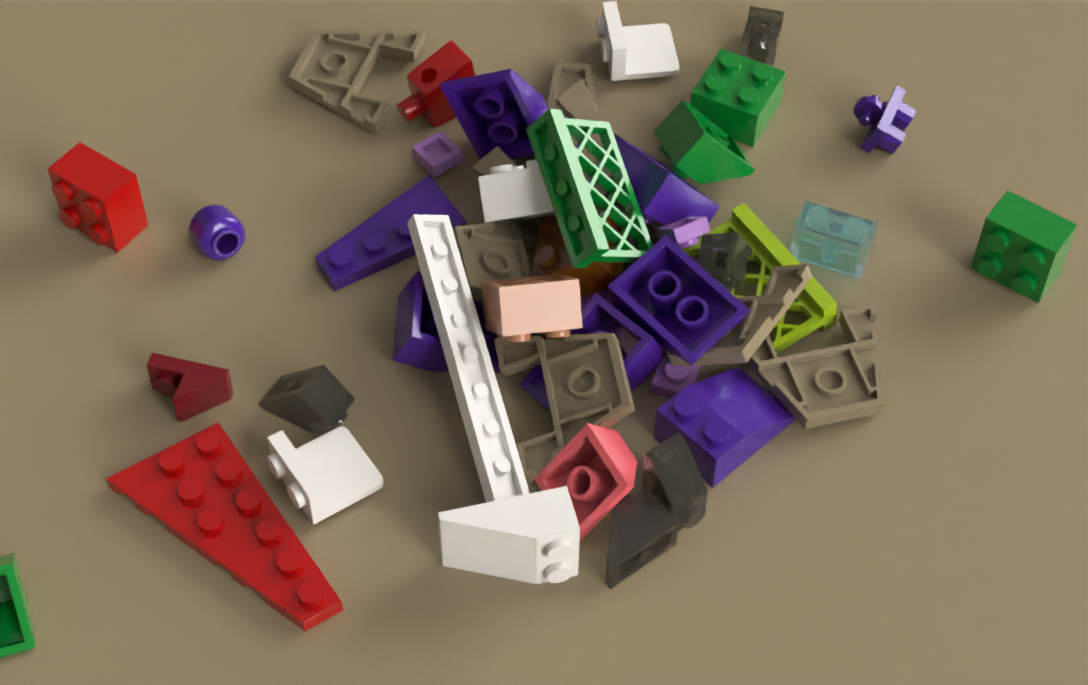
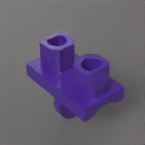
M896 86L889 100L883 103L880 102V98L876 95L861 97L857 100L853 108L854 115L859 120L860 125H871L860 148L870 153L878 145L893 154L901 145L906 135L902 131L908 127L917 111L902 102L906 92L904 89Z

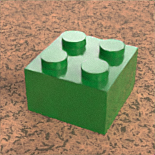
M720 49L691 92L690 105L732 135L735 141L754 147L782 102L786 71Z
M1007 190L985 218L971 269L1039 303L1061 273L1077 224Z

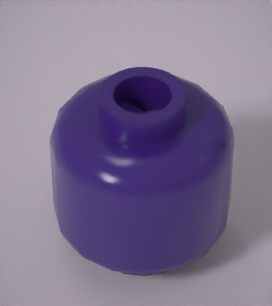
M213 204L205 206L193 216L189 225V236L203 255L211 260L222 261L231 258L241 249L245 240V229L241 221L229 209L222 205Z

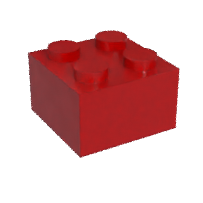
M81 142L76 144L48 168L52 183L51 190L57 200L60 219L70 229L76 228L88 235L97 245H105L118 253L148 226L137 175Z

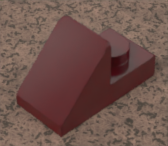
M152 353L146 364L152 389L166 395H174L173 404L179 422L231 400L234 394L229 369Z

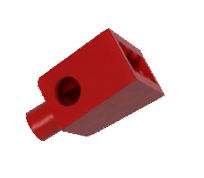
M451 40L413 69L407 76L412 95L397 104V109L403 119L409 123L422 114L432 126L439 127L457 118L440 88L441 82L475 76L472 60Z

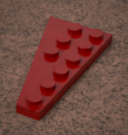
M219 422L106 478L111 490L119 496L121 494L126 496L145 515H152L166 526L168 532L216 566L218 564L231 573L232 579L243 587L247 585L265 598L266 604L303 631H307L343 611L342 601Z

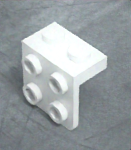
M616 1L602 2V17H596L597 37L602 38V60L608 64L611 81L676 76L679 73L680 65L668 24L660 23L622 27Z
M337 427L295 449L283 430L267 437L270 455L266 457V461L276 479L281 478L293 504L297 509L302 508L313 525L383 487L381 473L346 427Z

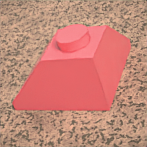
M587 423L534 480L541 491L567 486L580 527L581 541L634 487L637 459L617 430Z

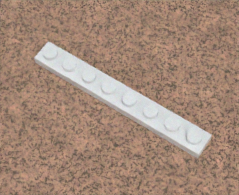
M414 214L407 224L485 501L491 502L530 494L449 216Z

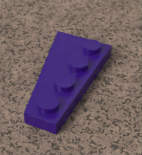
M430 175L315 256L317 268L334 292L416 255L407 224L414 214L448 215L452 229L455 226L467 225L466 220Z

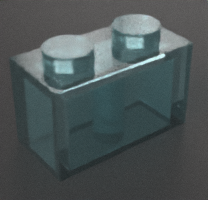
M805 201L793 229L790 253L797 260L862 279L872 254L879 223Z

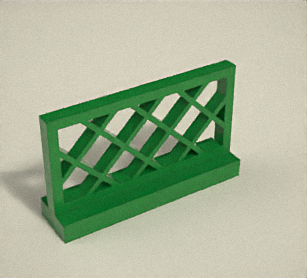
M548 109L526 128L573 268H586L592 262L635 263L653 247L609 122L564 118L562 110ZM591 133L599 134L604 149L590 137ZM571 136L578 141L576 147L573 145ZM583 148L598 160L596 164L582 153ZM603 166L613 173L616 182L601 171ZM582 169L589 175L587 181L584 177ZM595 182L609 193L607 199L593 187ZM615 200L625 207L627 217L613 205ZM595 205L601 209L600 215L597 214ZM608 216L621 227L620 233L605 222ZM628 234L637 241L639 250L626 240ZM606 238L613 244L612 249H609Z

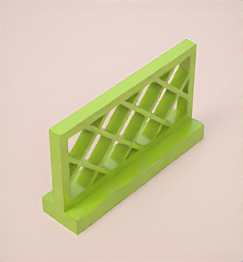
M745 203L732 209L731 219L698 238L699 242L697 244L682 248L690 257L694 255L708 256L707 266L704 270L716 280L731 281L729 292L733 295L736 283L741 282L758 284L756 296H761L763 285L768 284L774 266L801 264ZM730 233L739 241L737 250L717 248L718 241ZM714 257L735 259L733 272L712 270ZM741 260L758 262L761 265L760 275L740 273ZM813 276L788 308V311L803 312L809 319L801 325L784 324L785 312L779 323L771 331L777 333L772 345L776 354H778L819 327L825 332L837 324V302ZM734 295L735 297H745L741 295Z

